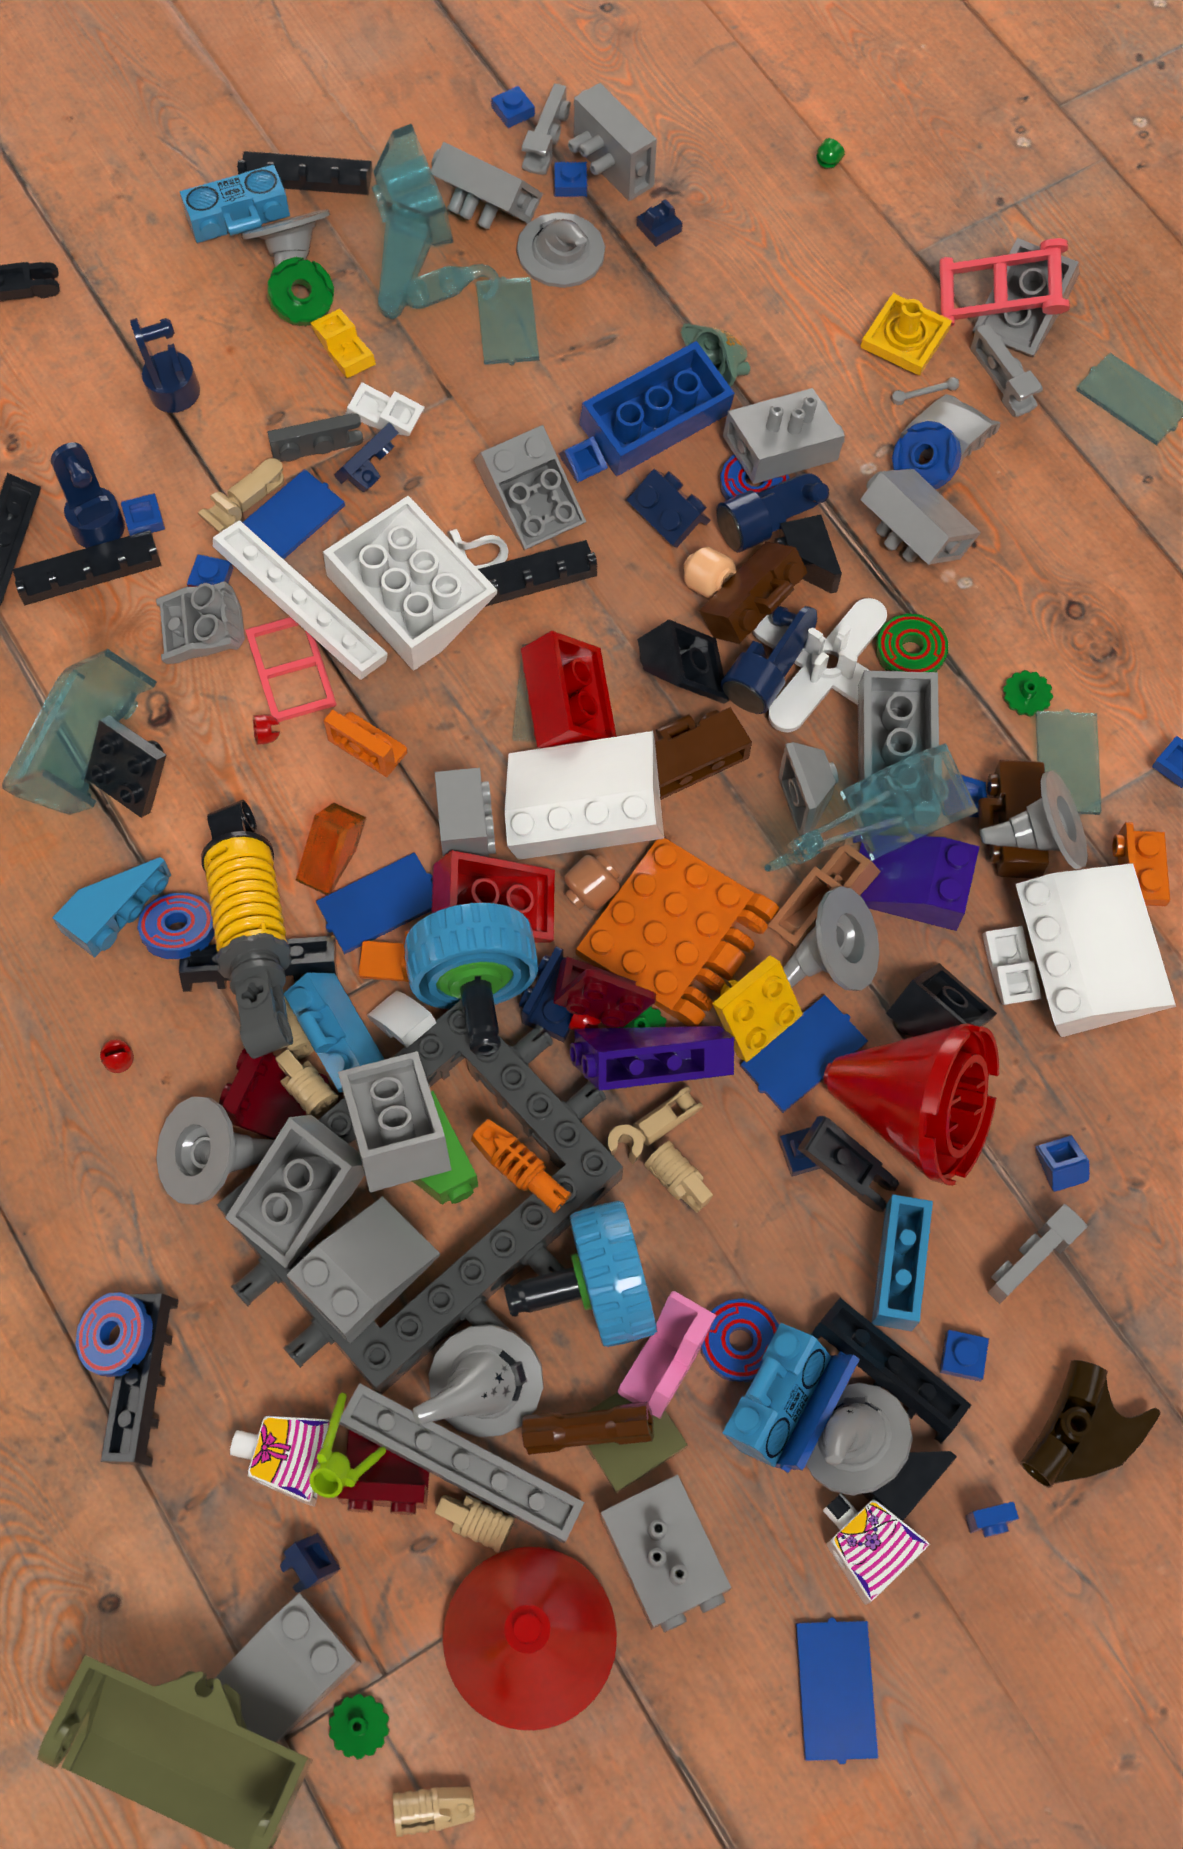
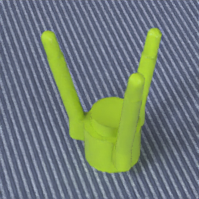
M345 1393L338 1395L323 1446L317 1455L318 1463L309 1479L313 1492L325 1498L338 1496L344 1486L354 1487L359 1477L386 1453L385 1447H379L355 1469H351L349 1460L344 1454L332 1452L331 1449L347 1398Z

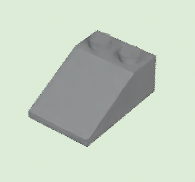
M1017 238L1009 254L1040 250V246ZM1061 255L1062 298L1068 299L1080 275L1079 262ZM1047 260L1007 266L1008 301L1048 295ZM994 287L985 304L994 303ZM1042 308L979 316L972 332L975 333L977 327L988 323L994 332L1002 337L1006 347L1034 358L1059 314H1045L1042 312Z
M418 1051L338 1072L369 1192L451 1171L445 1134Z
M314 1116L289 1117L225 1219L282 1266L289 1268L346 1203L361 1182L365 1173L359 1152Z
M381 1197L319 1243L287 1274V1277L292 1286L351 1344L440 1256V1253L384 1197Z
M299 1593L259 1630L214 1679H219L222 1685L228 1684L240 1694L242 1715L248 1730L278 1743L361 1663L310 1601Z

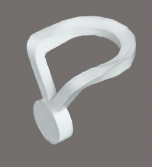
M457 529L448 531V538L466 557L465 550L489 543L499 546L498 556L488 564L475 566L477 569L505 562L508 557L509 550L507 544L499 536L487 535L471 542H464L461 540Z

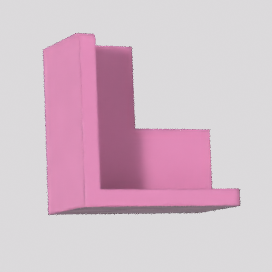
M672 1291L656 1323L657 1332L648 1339L621 1383L618 1394L632 1403L649 1402L652 1415L660 1419L697 1357L716 1315L681 1294Z

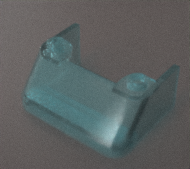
M109 649L67 667L57 678L3 780L2 789L15 797L67 815L93 808L96 800L91 798V794L88 792L89 784L84 779L99 720L109 715L117 721H120L122 718L125 720L130 718L138 705V702L135 700L137 695L154 688L157 681Z

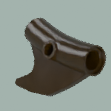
M1073 1360L1070 1363L1065 1383L1052 1414L1039 1437L1021 1461V1465L1031 1477L1048 1488H1051L1056 1483L1088 1478L1118 1468L1125 1463L1145 1440L1159 1418L1160 1411L1157 1408H1153L1134 1417L1126 1418L1121 1416L1111 1401L1106 1378L1108 1371L1093 1363ZM1070 1422L1076 1425L1077 1431L1072 1429Z

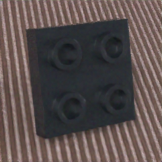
M109 715L99 720L85 779L142 818L151 813L167 755L156 741H146Z

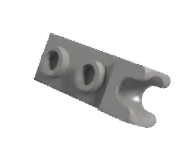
M554 83L535 131L528 130L522 145V151L526 152L522 169L528 172L546 175L553 160L552 144H558L561 122L567 121L570 113L571 103L566 101V86Z
M988 323L977 327L970 350L1003 393L1002 403L1013 417H1019L1034 410L1037 407V401L1032 394H1038L1043 391L1040 382L1031 370L1024 372L1020 361L1012 356L1006 348L1002 337L995 333Z
M1064 1204L1038 1231L1042 1238L1034 1233L1018 1249L1024 1256L1015 1265L1007 1260L991 1276L996 1284L988 1293L1000 1304L1054 1249L1061 1254L1088 1227L1087 1224L1070 1207Z

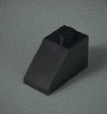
M822 515L781 523L779 536L774 539V543L796 547L807 570L806 575L802 579L829 593L838 592L842 572Z
M951 1451L909 1452L907 1462L893 1480L876 1491L863 1493V1495L869 1501L876 1500L901 1521H904L957 1456Z

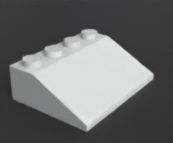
M409 496L323 551L328 578L413 671L442 652L497 595V589Z
M649 731L509 753L505 823L507 847L515 857L521 860L664 839L654 732Z
M1133 863L1056 872L1016 884L1053 1022L1060 1037L1176 1007Z

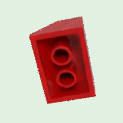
M550 631L521 648L523 671L529 696L528 701L538 748L617 737L600 647Z

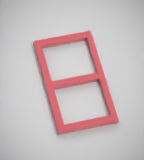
M291 617L245 630L271 715L278 722L337 705L317 642L307 631L305 632L313 656L269 669L264 668L255 637L299 625ZM317 666L327 698L278 712L268 679Z

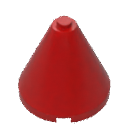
M969 1023L838 1056L827 1065L824 1072V1084L827 1085L828 1092L928 1179L933 1182L953 1186L956 1185V1180L951 1179L952 1177L959 1176L965 1178L974 1167L990 1130L997 1097L988 1096L989 1075L999 1076L997 1043L993 1033L988 1028Z
M542 1547L509 1549L493 1555L475 1567L456 1590L448 1607L443 1629V1648L446 1666L456 1689L463 1699L486 1719L510 1729L524 1731L543 1730L558 1726L585 1710L605 1685L613 1666L617 1646V1630L613 1609L607 1594L596 1577L572 1557L559 1551Z

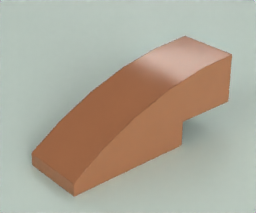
M843 842L822 870L814 866L768 926L798 948L807 934L816 926L818 906L825 893L841 886L853 889L860 896L881 871L871 860Z

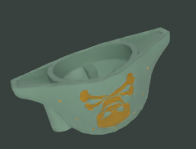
M684 323L680 333L685 345L688 346L697 341L730 387L733 386L737 376H745L750 373V364L745 361L748 356L747 349L737 338L717 328Z

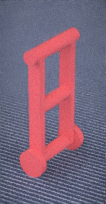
M1053 238L1041 242L1040 250L953 263V258H941V315L952 320V327L955 325L956 319L1042 308L1043 313L1050 315L1069 311L1070 301L1062 298L1061 254L1068 250V241L1062 238ZM1047 260L1048 295L1008 301L1007 266ZM993 268L994 303L954 309L953 274Z

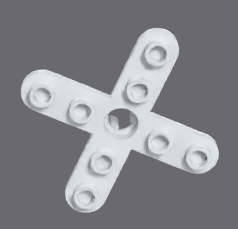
M865 598L856 602L827 638L823 637V634L815 628H809L805 647L794 662L801 669L769 708L768 719L776 730L793 732L799 729L831 689H834L858 705V684L864 670L870 671L857 662L858 656L882 629L887 619V610L880 601ZM771 614L766 615L752 632L758 640L774 650L788 629V626L779 627L774 625ZM827 654L838 657L835 668H826L829 659Z

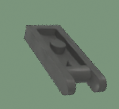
M356 413L267 431L273 458L280 460V462L293 461L300 457L314 454H327L333 450L360 445L364 440L361 431L352 430L361 425L360 416Z

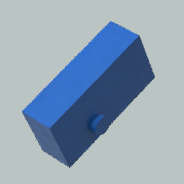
M695 341L582 403L579 424L589 438L595 437L606 463L617 477L727 416L735 393L699 343Z

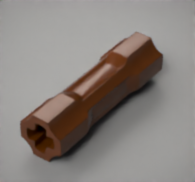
M649 1402L616 1405L612 1409L570 1414L550 1412L525 1415L522 1419V1438L528 1455L558 1452L566 1447L615 1442L623 1445L650 1442L654 1438V1422Z

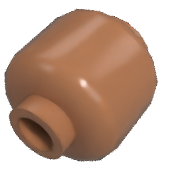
M600 854L596 858L586 855L564 876L565 884L570 888L565 895L579 910L585 905L591 910H599L618 892L619 883L617 879L620 877V874Z

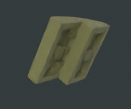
M617 1392L589 1411L612 1409L616 1405L631 1404L632 1402ZM664 1411L660 1419L653 1415V1441L623 1445L615 1442L585 1445L616 1494L687 1448L688 1444L666 1411Z

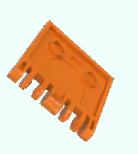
M664 837V839L656 840L576 948V955L595 967L636 981L637 986L656 993L655 1006L688 1027L699 1026L706 1016L702 1010L709 1011L713 1006V1001L697 988L691 987L695 980L711 990L721 993L723 985L727 984L722 978L731 980L746 959L745 954L741 950L750 953L755 946L753 940L740 930L733 928L734 925L738 922L756 934H763L768 928L766 923H770L780 909L775 902L766 896L750 891Z

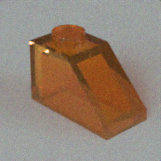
M332 803L315 814L295 881L325 895L331 894L357 850L367 817L336 803Z

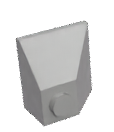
M791 742L785 744L778 778L800 840L805 841L809 839L829 804L835 784L838 783L839 779L835 764L828 762L824 750Z

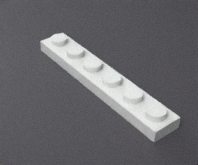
M240 520L213 537V547L357 678L362 680L387 661L388 653Z

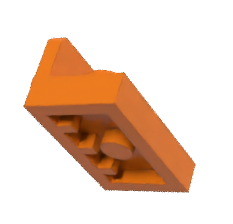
M332 709L324 719L328 741L386 778L407 754V747L353 712H348L343 716Z
M1125 822L1120 832L1113 837V856L1118 857V865L1133 863L1146 906H1167L1170 902L1165 832L1134 831V823Z

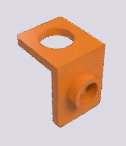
M405 931L404 944L406 936L409 933V931ZM364 941L362 943L359 965L360 978L409 982L404 944Z

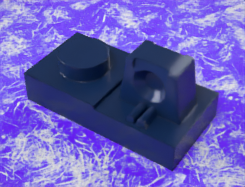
M389 422L334 474L335 478L341 484L348 479L362 492L367 491L381 477L370 460L374 456L381 460L395 446L390 441L399 432Z

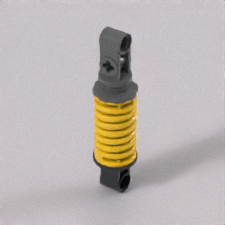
M240 800L207 815L212 840L204 847L201 853V863L203 870L206 872L214 937L218 952L216 957L219 963L218 971L224 978L229 979L230 989L236 995L241 1023L240 1036L249 1056L256 1059L293 1043V1035L288 1023L283 987L286 983L284 970L289 967L292 959L291 955H289L291 949L285 938L284 918L282 916L276 873L273 868V846L267 838L256 833L257 826L254 815L246 801Z

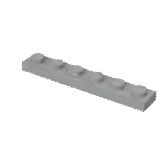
M360 1383L341 1416L339 1424L381 1447H385L394 1454L562 1543L566 1542L585 1503L434 1422L417 1424L413 1411Z

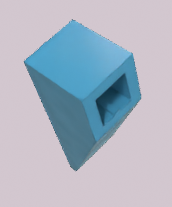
M161 857L79 889L52 918L65 936L95 958L101 951L109 949L114 944L119 931L127 923H131L139 917L144 904L153 895H158L165 889L171 873L165 860Z

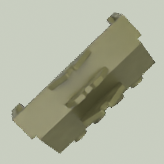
M87 1655L84 1656L41 1743L37 1757L38 1761L56 1768L66 1756L62 1764L63 1769L234 1849L274 1848L312 1762V1759L249 1731L242 1715L240 1694L228 1684L222 1685L219 1679H207V1674L202 1671H188L176 1680L154 1687Z

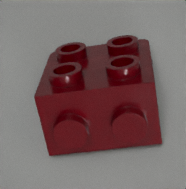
M568 956L560 963L553 1003L566 1007L570 1013L588 1015L601 1020L606 1026L623 1028L656 1001L655 992L637 986L636 981Z
M244 1048L237 1060L236 1069L238 1072L233 1083L225 1085L219 1104L224 1107L233 1125L275 1140L289 1117L307 1115L306 1111L303 1110L300 1103L281 1084L280 1081L286 1075L278 1066L273 1052L253 1059ZM318 1073L324 1079V1082L330 1085L328 1077Z
M349 1430L346 1457L349 1460L350 1468L355 1469L381 1446ZM386 1449V1453L359 1477L354 1487H343L337 1499L342 1504L348 1505L347 1510L352 1512H373V1506L390 1507V1513L415 1515L416 1508L427 1509L430 1472Z

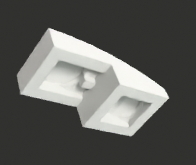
M361 382L347 407L346 414L356 413L360 416L362 423L380 430L390 422L399 432L398 435L410 436L425 407L395 391L389 397Z
M1023 926L984 932L982 936L1002 1005L1042 999L1035 963L1029 960Z
M395 991L367 1014L369 1020L388 1037L392 1038L394 1036L406 1048L436 1024L433 1015L427 1009L399 991Z

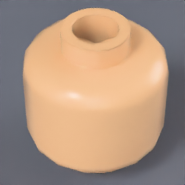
M704 547L689 555L684 563V580L689 589L711 599L736 573L735 563L730 557L710 547Z

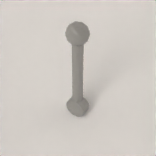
M951 377L945 383L906 393L897 390L892 395V402L895 405H902L906 399L945 389L954 391L960 385L959 380Z

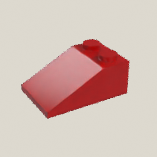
M451 850L433 865L432 913L448 907L469 903L505 905L518 910L528 919L535 943H551L554 941V869Z

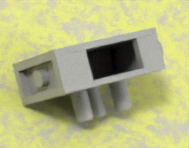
M601 83L582 91L578 96L574 97V138L568 142L570 151L573 153L580 151L581 155L591 162V172L594 175L601 173L628 201L654 187L657 139Z
M444 141L441 148L435 152L432 158L430 174L456 188L447 207L449 211L460 214V216L470 220L479 200H481L486 205L478 225L485 229H490L498 209L527 224L531 222L543 195L542 192L533 186Z
M813 388L729 410L723 432L724 439L753 484L837 461L845 440L842 427L835 422L828 411L826 403L819 398Z
M914 469L880 471L868 481L866 485L867 491L860 499L882 520L877 526L876 531L880 536L887 537L884 544L889 550H896L902 541L908 545L902 553L903 558L907 562H914L918 555L928 565L960 560L981 533Z
M678 1475L601 1511L600 1518L651 1630L661 1625L665 1633L687 1622L684 1613L700 1606L702 1613H705L726 1602L723 1594L728 1592L731 1586Z

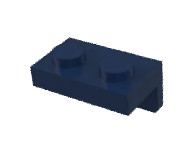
M653 469L629 496L627 501L672 546L678 548L700 522L707 525L711 519L703 513L707 508L704 503L692 493L687 497L680 490L684 484L670 471L664 475L658 470Z

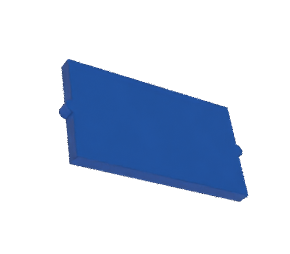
M304 469L242 523L284 560L345 507V502L329 489L327 483H321Z
M414 852L317 900L316 904L327 922V932L335 935V939L345 955L361 947L364 941H372L432 911L433 876L430 873H426Z
M824 995L751 1060L742 1062L740 1067L758 1085V1092L765 1093L780 1111L784 1113L824 1080V1072L830 1062H833L838 1056L857 1052L867 1044L868 1040L850 1022V1015L843 1014Z
M839 1352L838 1355H831V1359L775 1466L776 1468H781L787 1473L791 1469H804L860 1360L858 1357L846 1355L843 1352Z
M829 1618L827 1622L796 1623L805 1761L837 1760L839 1764H845L847 1759L878 1758L868 1621L836 1622L835 1618Z

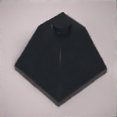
M667 620L637 639L640 661L644 671L675 686L725 704L729 701V698L721 688L724 673L716 638L672 620Z
M938 963L913 979L886 1014L893 1020L895 1027L900 1032L915 1037L966 1023L984 1026L996 1016L997 1012Z

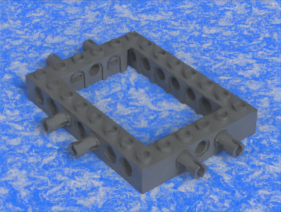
M461 999L437 1019L436 1024L408 1048L404 1047L393 1056L397 1057L418 1051L429 1088L439 1079L445 1080L450 1076L449 1071L466 1058L471 1076L477 1082L480 1080L497 1097L498 1105L502 1109L506 1107L523 1125L524 1133L528 1137L532 1135L538 1144L549 1152L550 1160L560 1169L552 1178L572 1194L563 1206L560 1205V1209L556 1213H553L534 1194L529 1196L383 1327L380 1328L373 1321L349 1344L292 1286L287 1277V1274L312 1251L308 1246L289 1268H285L232 1225L260 1257L258 1259L260 1263L236 1284L231 1286L247 1307L274 1282H277L278 1284L282 1283L312 1317L310 1320L312 1324L292 1342L283 1347L300 1368L328 1342L331 1345L334 1343L371 1387L382 1395L462 1322L467 1320L472 1326L493 1324L509 1329L485 1302L525 1266L529 1265L538 1276L565 1269L546 1249L547 1246L571 1226V1214L592 1207L622 1180L623 1166L581 1121L597 1105L607 1099L604 1092L596 1090L595 1086L588 1081L568 1101H560L529 1068L528 1064L553 1044V1040L547 1032L542 1034L544 1029L540 1025H536L533 1030L513 1047L507 1045L498 1035L501 1041L498 1051L489 1055H476L469 1048L471 1040L467 1035ZM343 1098L318 1120L358 1151L346 1101ZM251 1177L217 1204L224 1217H226Z

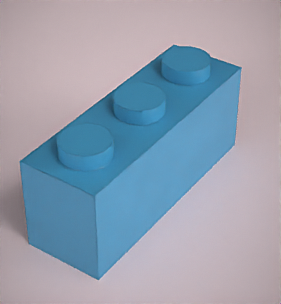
M892 1194L886 1204L871 1322L873 1325L913 1331L920 1322L933 1201Z

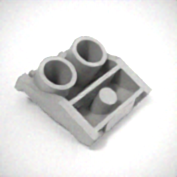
M946 394L916 417L904 429L900 437L903 438L908 433L907 430L915 424L924 421L939 422L953 431L960 442L962 455L960 467L967 455L970 456L972 451L982 448L986 439L999 431L1001 423L991 420L974 407L961 402L955 396ZM928 448L920 455L925 459L931 460L934 451L932 448Z
M225 581L213 585L203 583L197 587H185L156 599L157 606L160 607L164 647L161 660L166 664L180 663L188 659L208 656L228 649L237 650L245 640L242 608L233 588Z

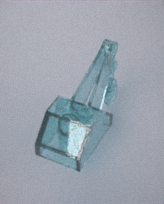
M412 124L393 130L373 171L377 185L371 186L382 222H386L378 304L382 315L386 318L394 319L401 315L405 306L422 309L461 293L471 281L480 277L488 278L492 284L491 289L483 296V299L488 301L494 298L499 292L501 285L500 277L496 270L488 265L476 264L469 267L445 266L418 277L430 247L438 248L453 243L447 209Z
M946 743L901 760L842 790L840 795L848 811L823 826L791 840V843L787 844L788 851L779 858L767 863L764 866V870L771 872L794 863L797 866L817 857L821 851L861 841L871 861L974 815L978 810ZM852 818L856 830L823 840L822 833Z

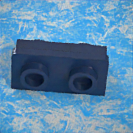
M556 946L551 956L544 955L537 972L539 979L533 989L528 987L520 1000L519 1008L522 1009L523 1024L533 1029L536 1025H540L544 1029L542 1033L547 1032L549 1036L564 1043L571 1030L568 1027L574 1014L567 1011L566 1007L553 1003L560 963L565 959L563 957V949Z

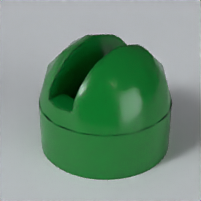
M827 138L817 150V162L823 168H834L845 156V151L838 141Z

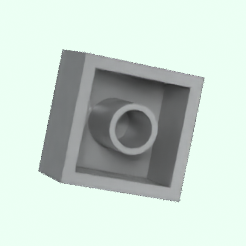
M480 768L435 772L443 857L451 850L489 857V854H496L489 781H481Z

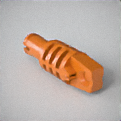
M487 1119L472 1134L471 1141L493 1167L497 1168L519 1190L524 1192L530 1190L553 1213H556L560 1209V1205L563 1206L570 1198L572 1193L545 1172L546 1166L544 1161L538 1158L536 1154L530 1151L514 1135Z

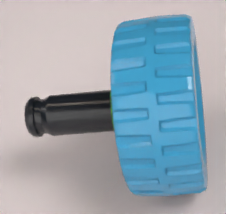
M494 903L462 904L434 912L417 922L410 929L405 939V962L410 989L416 998L423 1003L441 1009L449 1010L462 999L467 1035L471 1040L469 1043L470 1051L476 1055L495 1053L501 1046L500 1038H498L499 1028L495 1005L521 994L533 983L537 976V951L530 922L518 910Z
M622 1201L596 1205L570 1215L577 1253L571 1255L574 1267L522 1280L516 1285L511 1286V1284H507L504 1287L509 1312L513 1317L519 1316L518 1313H531L582 1299L585 1310L593 1311L600 1339L605 1347L633 1342L652 1336L657 1332L655 1316L625 1204Z

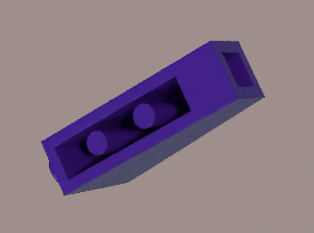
M720 1026L575 1029V1043L570 1044V1059L572 1065L599 1091L734 1075V1037Z

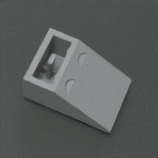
M543 425L484 450L473 459L488 493L523 550L586 523V519Z

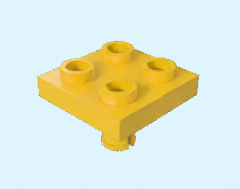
M892 293L863 337L860 348L920 376L949 332L952 320L923 307V304L916 299H905Z
M771 955L740 981L729 980L728 983L732 986L731 988L724 984L720 997L712 1003L724 1029L734 1037V1050L737 1056L745 1062L751 1060L803 1015L780 961Z

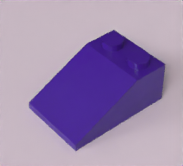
M863 834L859 853L871 860L881 872L860 896L869 909L957 931L965 914L980 846L945 837Z

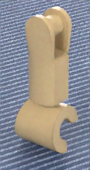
M275 458L265 460L252 473L227 490L228 497L222 492L211 494L210 498L216 504L210 509L200 510L198 514L219 533L237 521H241L242 512H245L265 497L266 494L279 488L284 483L282 463Z
M687 1086L633 1123V1126L625 1124L616 1126L609 1133L604 1147L614 1156L618 1143H626L630 1148L628 1159L634 1164L638 1160L644 1144L647 1146L651 1145L695 1115L704 1106L701 1102L698 1104L689 1094L691 1089ZM675 1103H677L684 1112L678 1117L670 1108Z

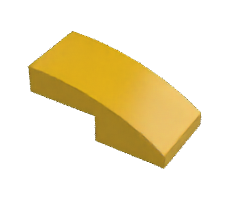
M340 308L311 322L316 336L346 378H350L376 365L373 353L358 337L355 325Z

